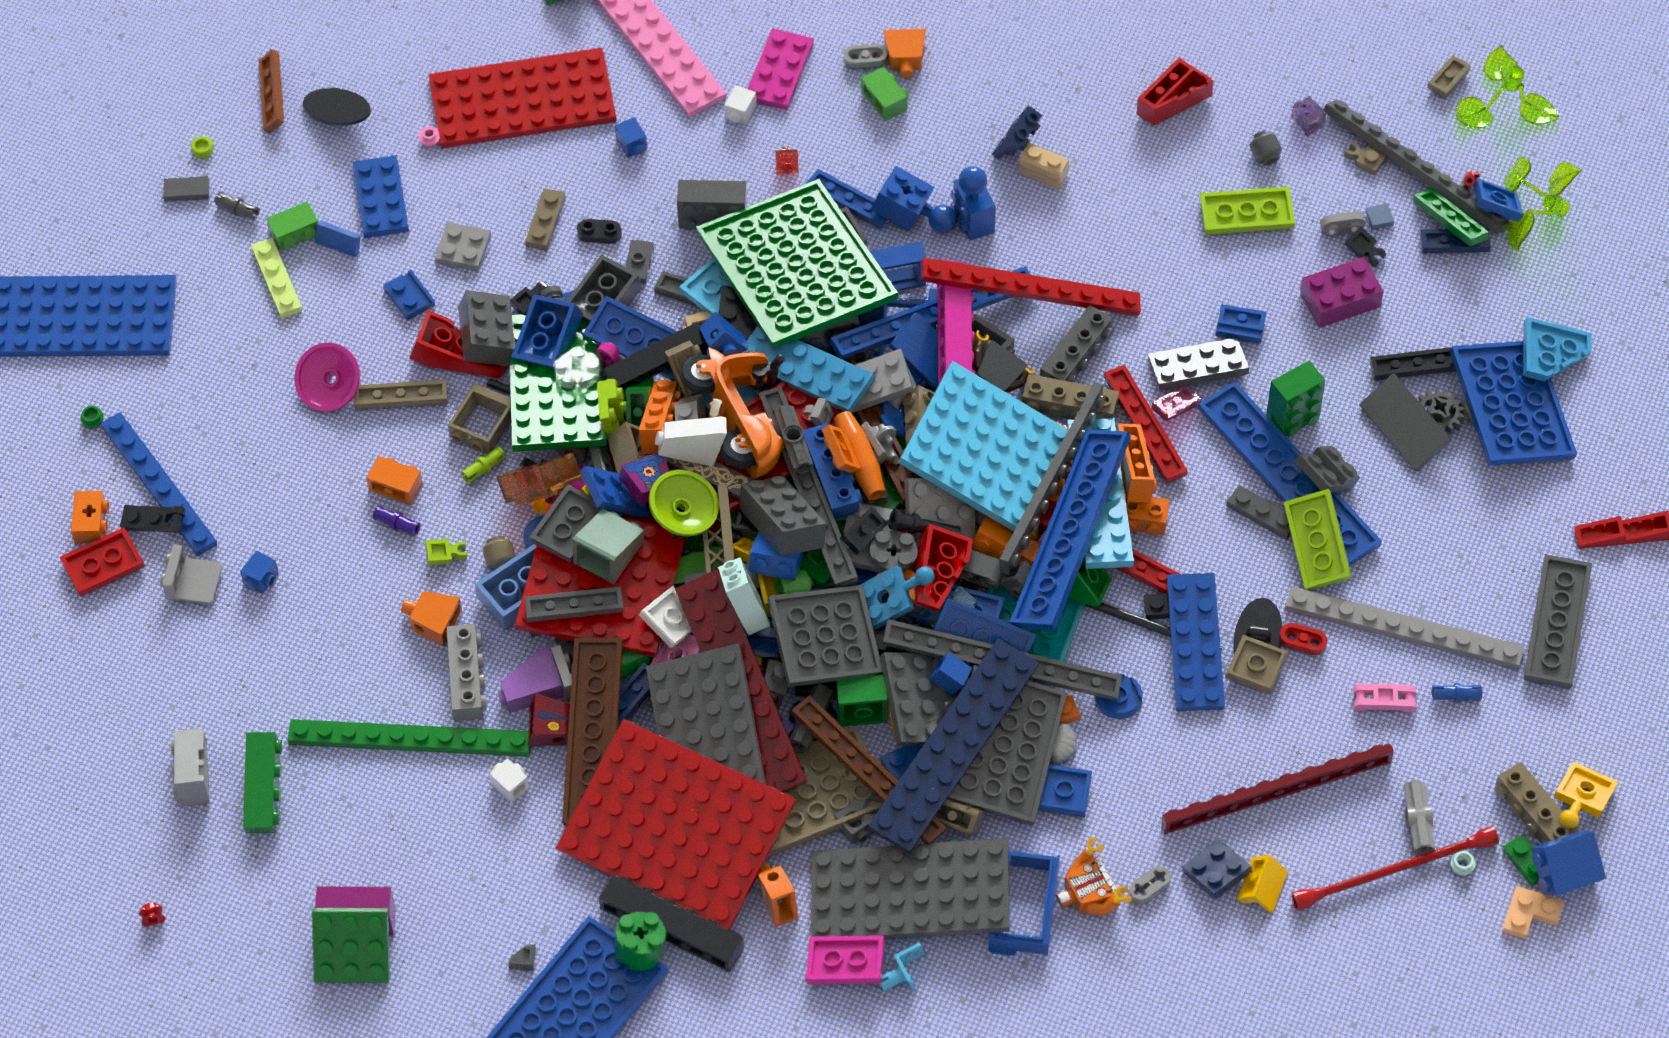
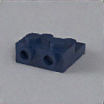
M1027 105L1010 126L991 155L999 160L1004 153L1006 155L1010 153L1014 156L1019 149L1023 151L1030 142L1027 139L1029 134L1034 135L1041 126L1038 122L1042 114Z

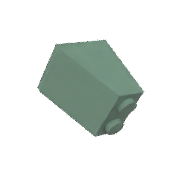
M602 509L574 536L573 563L615 584L643 544L644 530L638 524L622 519L617 513Z

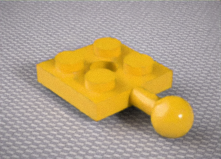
M1573 762L1554 796L1555 799L1571 805L1569 810L1561 813L1559 817L1560 824L1568 829L1575 828L1579 823L1578 813L1580 810L1600 818L1617 787L1618 781ZM1582 788H1587L1591 792L1584 791Z

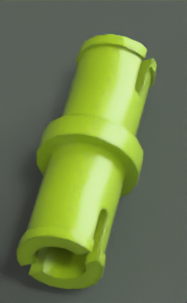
M497 446L484 457H478L474 464L461 471L464 481L470 484L482 474L491 472L492 467L506 459V455H503L505 454L504 451Z

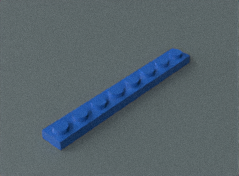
M119 412L101 422V427L159 506H180L186 509L185 517L181 520L183 527L180 534L197 557L215 547L217 541L122 413Z

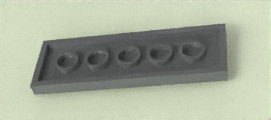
M1545 554L1523 680L1572 688L1592 563Z

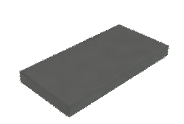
M1394 373L1359 404L1416 471H1419L1452 441Z

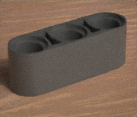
M971 550L970 559L958 578L993 590L998 588L1004 574L1000 573L999 559Z

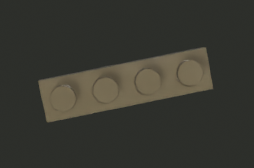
M447 380L359 385L354 396L355 410L448 404Z

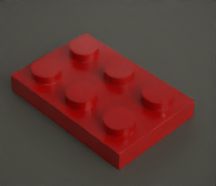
M124 527L59 557L80 597L145 567L142 558Z

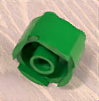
M635 912L623 915L620 918L616 927L614 953L621 964L623 962L629 965L628 968L632 970L643 971L653 968L662 959L666 930L658 915L653 912Z

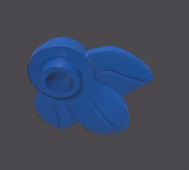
M885 401L882 406L883 414L880 416L885 426H893L897 436L905 440L904 406L898 410L888 401Z

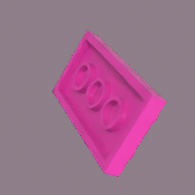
M774 28L771 29L748 86V90L756 92V103L788 110L812 50L814 38Z

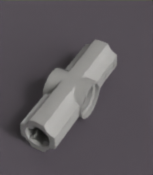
M1411 780L1405 783L1403 787L1406 802L1405 821L1407 829H1410L1413 853L1422 855L1435 850L1432 831L1433 811L1432 807L1428 805L1425 782Z

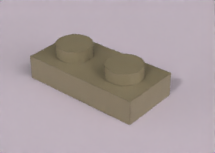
M1452 55L1428 82L1427 88L1446 99L1470 72L1471 65Z

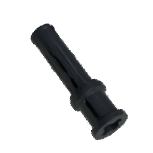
M893 509L889 516L888 526L890 530L902 529L906 530L909 534L923 533L926 527L932 524L949 531L961 533V528L958 525L922 519L917 513L909 515L901 513L898 509Z

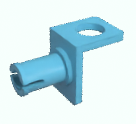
M920 943L894 955L898 965H896V969L882 976V983L880 985L884 992L902 982H908L911 990H916L904 965L924 955ZM916 951L914 954L907 956L911 952Z

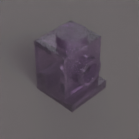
M1308 96L1294 103L1291 118L1305 131V135L1308 137L1325 126L1326 112Z

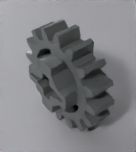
M1436 388L1433 394L1427 390L1426 395H1420L1418 401L1424 408L1428 405V413L1448 434H1452L1453 428L1459 430L1460 423H1463L1465 416V407H1461L1462 400H1455V393L1450 396L1447 395L1448 390L1446 389L1443 393H1440L1439 389Z

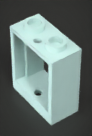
M741 558L727 561L724 565L718 567L725 591L748 636L769 627L770 623L762 599Z

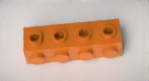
M666 379L654 381L639 427L642 454L658 453V445H655L657 432L662 431L665 422L675 421L674 406L683 398L682 390H678L677 381Z
M1118 423L1117 431H1128L1131 436L1121 462L1123 486L1127 502L1151 503L1152 493H1156L1157 482L1154 478L1153 466L1150 463L1149 451H1147L1146 438L1143 435L1141 424Z
M1125 494L1130 532L1136 531L1150 535H1165L1170 499L1152 497L1151 503L1127 502Z

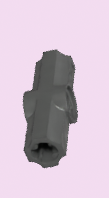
M788 404L779 406L774 411V416L793 471L800 475L808 473L809 470L814 468L804 438V430L800 427L794 406H789Z
M818 684L813 686L809 696L827 711L833 697V691L826 685ZM796 720L790 740L795 752L804 754V752L809 751L815 737Z

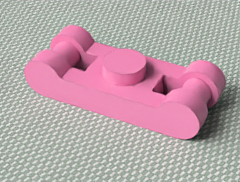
M1360 683L1353 686V694L1356 696L1354 710L1362 712L1368 709L1401 710L1405 713H1413L1417 710V703L1414 701L1416 687L1413 685ZM1366 695H1373V699L1366 698ZM1398 696H1403L1404 699H1398Z

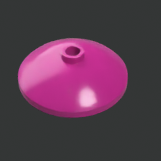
M330 342L317 344L309 348L297 363L294 374L296 391L301 400L315 410L331 412L341 409L357 393L361 376L360 367L352 352L344 346ZM335 375L336 381L332 383L331 378Z

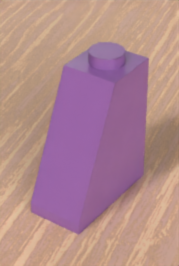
M549 645L541 648L500 681L501 691L498 692L501 705H506L509 713L528 708L535 694L553 699L564 697L563 684Z

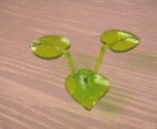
M1502 45L1489 54L1483 66L1484 73L1490 80H1501L1502 85L1485 106L1476 97H1466L1458 103L1456 109V117L1462 124L1471 128H1484L1493 120V114L1488 109L1505 89L1509 92H1514L1519 89L1520 102L1523 103L1519 108V112L1527 122L1534 125H1542L1559 118L1557 110L1543 96L1529 93L1524 98L1523 89L1525 85L1522 84V81L1525 77V72L1505 51Z
M1526 157L1516 159L1514 166L1511 167L1505 178V188L1514 192L1523 183L1544 197L1543 206L1545 210L1528 209L1523 213L1520 221H1511L1507 236L1511 247L1515 251L1519 252L1521 244L1532 230L1535 222L1534 214H1542L1549 217L1554 214L1560 218L1566 216L1570 209V202L1559 195L1582 171L1580 168L1568 162L1560 163L1549 178L1550 186L1548 188L1549 194L1547 195L1525 180L1531 171L1530 160Z

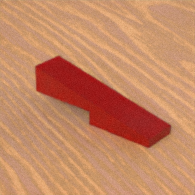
M1669 510L1622 520L1621 516L1574 526L1579 549L1669 540Z

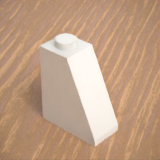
M726 417L665 422L662 431H658L655 438V445H658V455L713 467L727 434Z

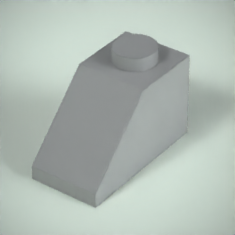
M703 394L681 398L674 406L675 421L706 418Z

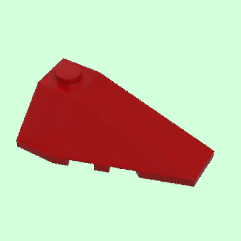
M427 310L408 359L432 368L501 379L505 366L463 361L461 332L454 326L455 322Z
M932 524L926 527L918 538L915 574L919 568L926 566L933 570L935 577L930 585L923 586L919 584L915 587L916 604L936 611L940 609L970 559L972 538Z

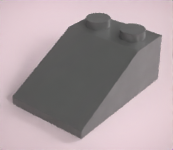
M601 254L566 302L575 303L583 313L582 318L590 322L605 296L629 306L642 289L639 274Z

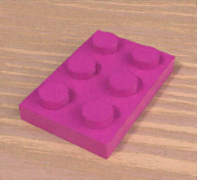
M884 936L810 937L806 970L807 985L881 984L885 948Z

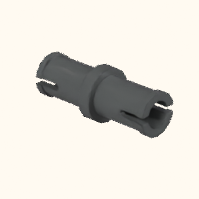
M218 192L217 194L221 198L215 197V205L230 210L234 215L240 214L253 221L257 219L254 214L259 216L260 208L244 202V199L240 197L234 198L223 192Z

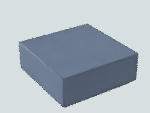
M1388 203L1366 207V215L1372 230L1394 226V219Z

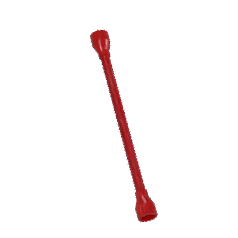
M1494 826L1479 830L1473 836L1457 842V844L1454 843L1323 888L1301 889L1292 892V902L1295 909L1300 911L1311 907L1318 900L1324 899L1325 896L1327 897L1354 886L1356 887L1357 885L1359 886L1360 884L1389 876V874L1392 875L1446 857L1447 855L1458 853L1459 851L1488 848L1499 844V837Z

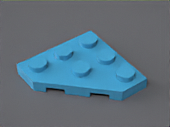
M1527 317L1523 322V376L1546 381L1585 359L1592 351V333Z

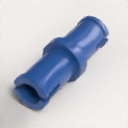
M1460 683L1432 685L1433 701L1454 700V702H1460L1461 700H1482V685H1460Z

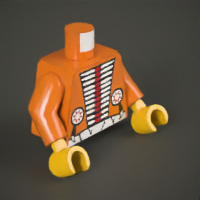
M1091 837L1087 841L1088 849H1084L1066 872L1064 882L1066 890L1056 894V899L1061 908L1074 904L1079 914L1087 913L1090 915L1106 916L1119 907L1120 902L1130 903L1132 896L1128 894L1123 896L1129 889L1125 886L1116 888L1098 855L1094 857V853H1101L1104 850V844L1100 843L1094 848L1098 838Z

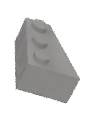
M204 729L174 731V741L170 742L171 753L174 756V762H172L174 798L179 799L181 807L210 804L207 740Z

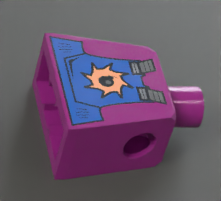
M655 453L621 464L619 477L638 504L643 505L649 503V493L655 481L664 473L669 472L665 456Z

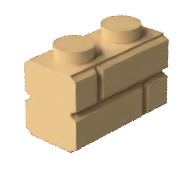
M1028 143L1019 158V173L1060 189L1069 174V159Z

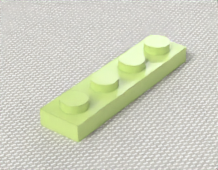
M273 238L252 244L253 254L280 318L302 312L301 304Z

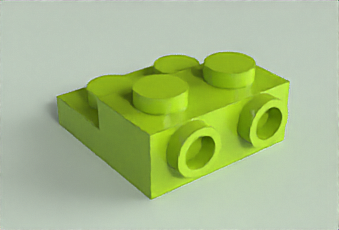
M615 379L597 382L599 416L604 432L606 431V438L626 422L624 392L622 387L618 388V383Z

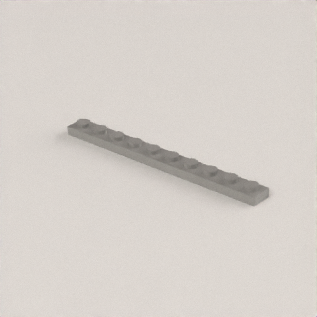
M1294 586L1290 588L1285 605V610L1516 670L1519 669L1524 645Z

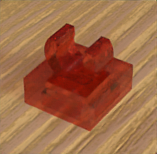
M781 147V150H775L776 174L799 173L797 149Z

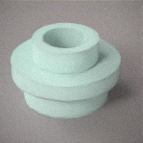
M1460 851L1453 855L1450 865L1455 873L1468 875L1474 871L1476 862L1469 852ZM1464 862L1467 866H1461L1459 863Z

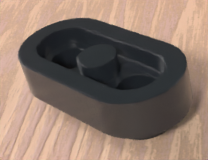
M584 219L577 225V236L583 242L613 244L621 239L622 228L614 220Z

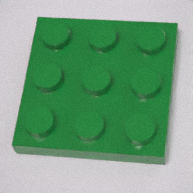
M388 908L312 909L314 982L389 983Z

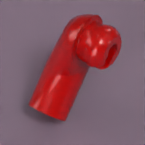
M1468 171L1462 181V186L1470 190L1476 179L1479 178L1480 173Z

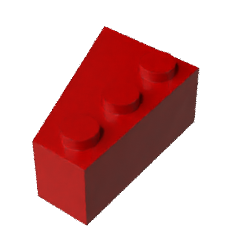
M1178 58L1138 97L1136 114L1154 126L1212 97L1214 80L1181 58Z

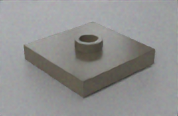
M1243 635L1225 678L1271 694L1288 651Z

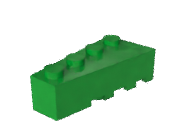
M246 732L243 828L246 833H276V825H280V811H277L278 802L281 801L279 778L282 775L280 763L282 740L278 738L276 732Z

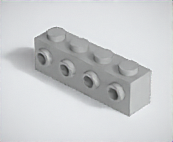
M475 624L447 626L451 702L454 722L483 719L482 710L487 709L486 695H481V689L485 688L484 674H480L479 668H484L483 653L478 654V647H482V635L477 633Z

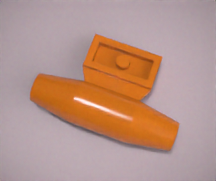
M849 411L842 412L834 418L835 426L828 424L821 429L825 437L824 442L833 455L834 465L839 470L853 473L854 479L869 500L879 499L886 493L879 463L865 432L853 414Z

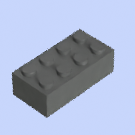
M774 476L770 479L753 480L749 483L741 484L739 509L780 556L824 548L826 523L784 476Z

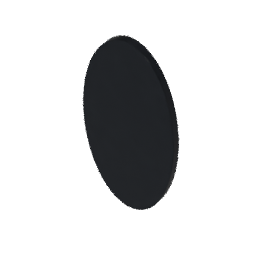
M317 89L308 93L303 99V107L306 112L314 119L327 124L353 125L363 122L371 114V107L368 101L361 95L346 89Z
M1258 598L1245 607L1235 628L1233 640L1234 654L1243 635L1281 648L1279 636L1280 630L1283 627L1282 619L1278 608L1271 600Z

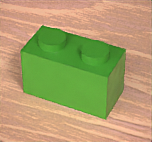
M884 67L861 78V92L884 121L907 110L909 96L906 90L900 88L894 75L888 73Z
M308 201L266 218L269 233L279 251L314 238L316 236L317 223L319 222Z

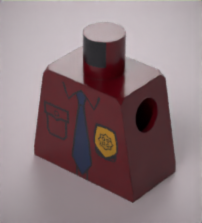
M535 694L529 706L528 745H566L568 741L570 704Z

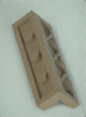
M727 484L718 485L717 496L720 517L717 516L715 521L721 524V527L716 533L709 529L703 533L706 574L711 572V567L717 561L724 565L727 561L734 560ZM715 540L723 545V549L717 555L709 549V546Z

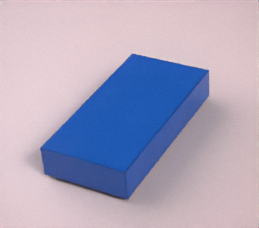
M322 220L317 223L316 243L354 257L359 254L360 234Z

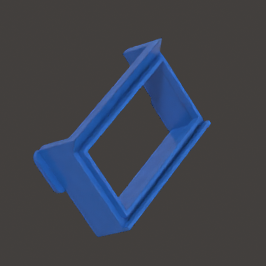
M1009 851V868L1012 865L1049 871L1041 937L989 932L988 950L990 953L1013 956L1016 951L1048 955L1060 855L1056 857Z

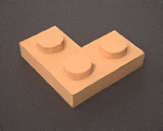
M1516 886L1502 932L1526 940L1532 919L1557 926L1564 901Z

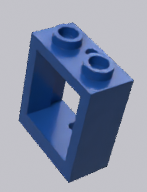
M922 242L869 251L882 270L912 265L910 267L884 271L897 291L926 286V282L921 281L920 262L923 257H926Z

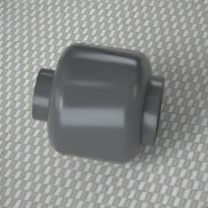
M1263 130L1253 136L1254 139L1249 147L1258 163L1270 165L1280 159L1282 147L1274 133H1266Z

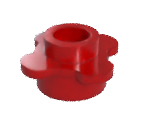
M154 902L145 904L138 912L139 916L142 917L141 924L147 927L163 923L166 920L165 915L162 914L163 907Z

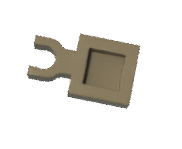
M1352 141L1349 149L1354 152L1347 149L1344 151V157L1356 160V167L1374 176L1386 161V156L1383 153L1369 146H1366L1363 150Z

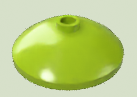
M673 470L664 473L655 481L649 493V507L653 517L664 529L676 535L696 536L704 533L713 525L719 513V500L713 486L704 477L691 471ZM676 508L682 509L683 512H679Z

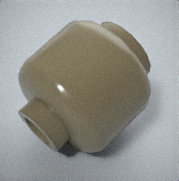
M504 536L488 539L486 541L487 544L482 549L486 565L489 569L496 570L516 556L512 542L509 539H505Z

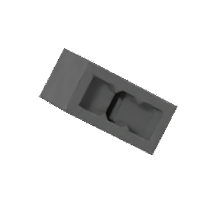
M869 791L860 797H866L869 794ZM872 793L866 800L856 799L835 813L834 816L838 820L867 808L870 802L880 803L881 801ZM864 814L860 821L855 822L860 825L858 827H851L848 823L844 822L839 830L852 845L858 841L862 843L871 835L868 825L876 814Z

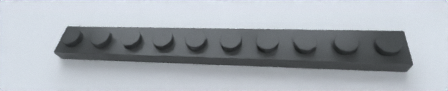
M1334 100L1326 103L1323 112L1491 231L1499 234L1509 228L1511 221L1504 219L1498 213L1483 211L1478 206L1477 198L1466 187L1459 186L1452 181L1449 175L1435 169L1432 163L1418 157L1415 151L1401 145L1398 139L1388 136L1381 127L1371 124L1365 119L1364 115L1354 112L1345 102Z
M1093 383L999 559L1000 573L1010 575L1013 567L1016 568L1021 558L1020 554L1023 549H1027L1031 533L1033 531L1036 532L1038 529L1042 513L1045 514L1047 512L1051 496L1056 495L1060 479L1065 478L1070 460L1074 461L1078 451L1077 447L1082 442L1089 425L1092 426L1094 424L1098 408L1101 409L1104 405L1103 385Z
M781 386L760 392L759 399L767 417L771 418L774 423L775 432L778 436H781L774 411L779 406L788 404ZM782 449L781 454L795 489L826 523L824 548H820V552L834 587L839 588L858 582L857 573L846 546L840 539V531L815 469L812 468L808 473L801 475L794 473L785 449Z
M889 619L886 622L882 645L940 659L950 652L969 666H979L993 646V644ZM1022 652L1039 662L1038 668L1030 678L1031 681L1113 701L1118 699L1121 675Z

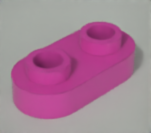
M602 342L596 349L604 369L622 360L618 353V347L611 342Z

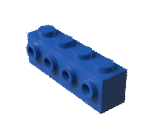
M826 423L804 430V438L815 472L836 520L859 512V503H862V497L859 489L855 490L852 484L854 483L853 473L839 470L833 463V455L824 442L825 437L821 430L829 424Z

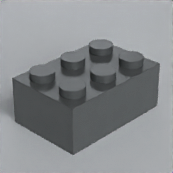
M678 180L677 211L679 228L694 229L697 226L747 207L746 181Z
M466 290L458 306L463 361L508 366L510 356H512L515 348L510 296Z

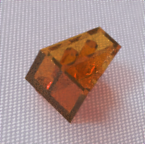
M573 452L558 459L552 458L547 460L548 462L531 464L497 476L496 478L505 503L515 501L516 505H519L529 500L530 502L543 498V496L544 499L557 495L558 489L581 480L582 476Z

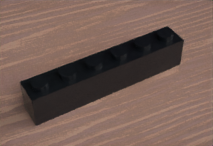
M612 876L599 897L601 910L619 919L623 915L635 912L656 913L665 927L666 942L729 973L731 972L744 950V938L734 930L728 931L718 926V923L714 920H706L697 916L695 911L688 908L685 910L675 905L673 900L669 898L663 899L655 895L649 888L644 887L642 889L632 884L633 882L626 877Z

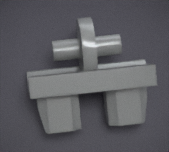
M864 422L861 425L871 447L874 448L873 452L879 466L886 459L894 461L898 457L891 446L894 444L893 439L896 436V430L893 426L880 424L879 426L872 427L868 422Z

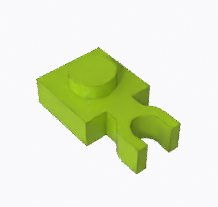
M449 539L426 540L427 565L451 564L452 558L467 560L468 553L458 551L459 549H465L466 541L450 545Z

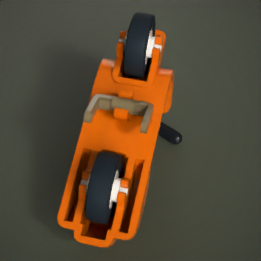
M708 347L707 356H693L684 363L681 372L682 382L687 389L694 393L711 394L712 402L709 404V417H726L727 434L720 448L723 459L734 467L746 468L751 478L756 480L773 469L781 456L782 449H784L782 437L778 436L775 432L772 419L768 418L765 412L750 415L736 387L751 386L754 390H762L764 386L768 385V390L777 385L779 367L785 358L779 354L771 363H768L767 356L755 350H745L740 354L725 357L719 351Z

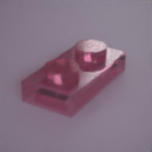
M1182 386L1153 401L1151 409L1165 421H1169L1197 407L1202 398L1188 386Z

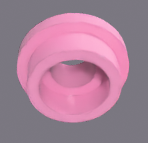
M435 127L422 129L419 132L420 143L426 148L436 147L440 142L438 129Z

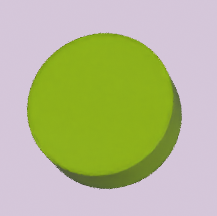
M206 136L195 138L191 142L192 154L200 159L211 156L214 151L212 140Z

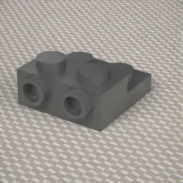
M1333 446L1317 447L1313 454H1300L1295 460V463L1321 491L1329 489L1331 493L1348 492L1360 479L1356 469L1351 464L1345 462L1341 453Z

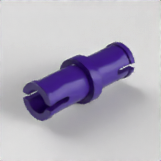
M377 506L373 513L374 520L389 525L393 530L399 529L412 536H416L421 527V523L404 517L403 513H395L382 506Z

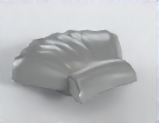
M1067 723L1059 724L1050 759L1054 764H1059L1069 759L1076 748L1075 732Z

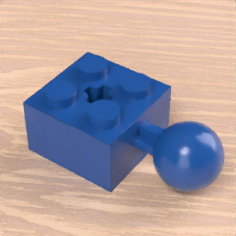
M896 165L870 209L909 232L920 214L928 218L930 227L937 233H948L954 229L957 223L956 212L950 206L937 205L933 207L927 204L935 188L934 186Z
M969 166L963 169L958 179L953 180V190L950 191L953 200L950 207L956 212L962 233H966L970 241L995 233L996 205L986 188L987 176L977 166Z

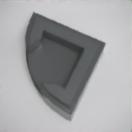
M536 944L526 945L523 949L513 954L508 963L509 969L534 971Z

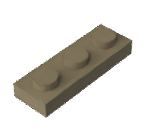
M543 188L525 240L526 247L548 250L566 198L565 192Z

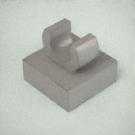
M818 398L815 406L807 405L803 412L809 415L808 422L814 423L815 427L830 423L834 414L827 399Z

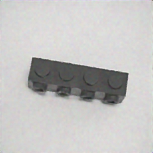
M1089 305L1040 368V376L1075 383L1080 371L1084 372L1086 370L1089 359L1093 355L1096 356L1100 351L1102 342L1111 337L1114 331L1112 327L1113 317Z

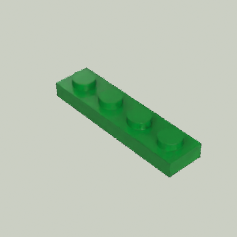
M1432 188L1414 195V204L1470 247L1488 240L1489 232Z

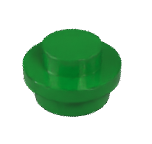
M96 406L84 408L80 415L81 423L87 428L98 427L104 420L102 410Z

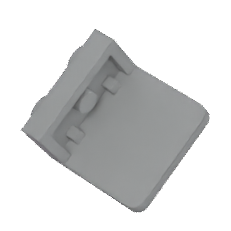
M173 544L171 553H168L166 556V572L162 573L160 578V587H163L166 599L207 605L212 604L222 571L221 563L186 558L183 545Z

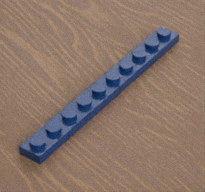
M1026 266L1011 271L1031 275ZM971 289V293L974 294L971 312L1014 296ZM937 299L833 336L829 343L837 356L843 360L892 342L916 312L931 326L938 325Z

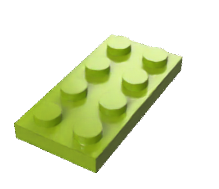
M1289 187L1200 193L1199 199L1205 235L1295 228V217Z
M1326 489L1284 502L1304 588L1311 591L1351 579L1352 575L1331 491Z

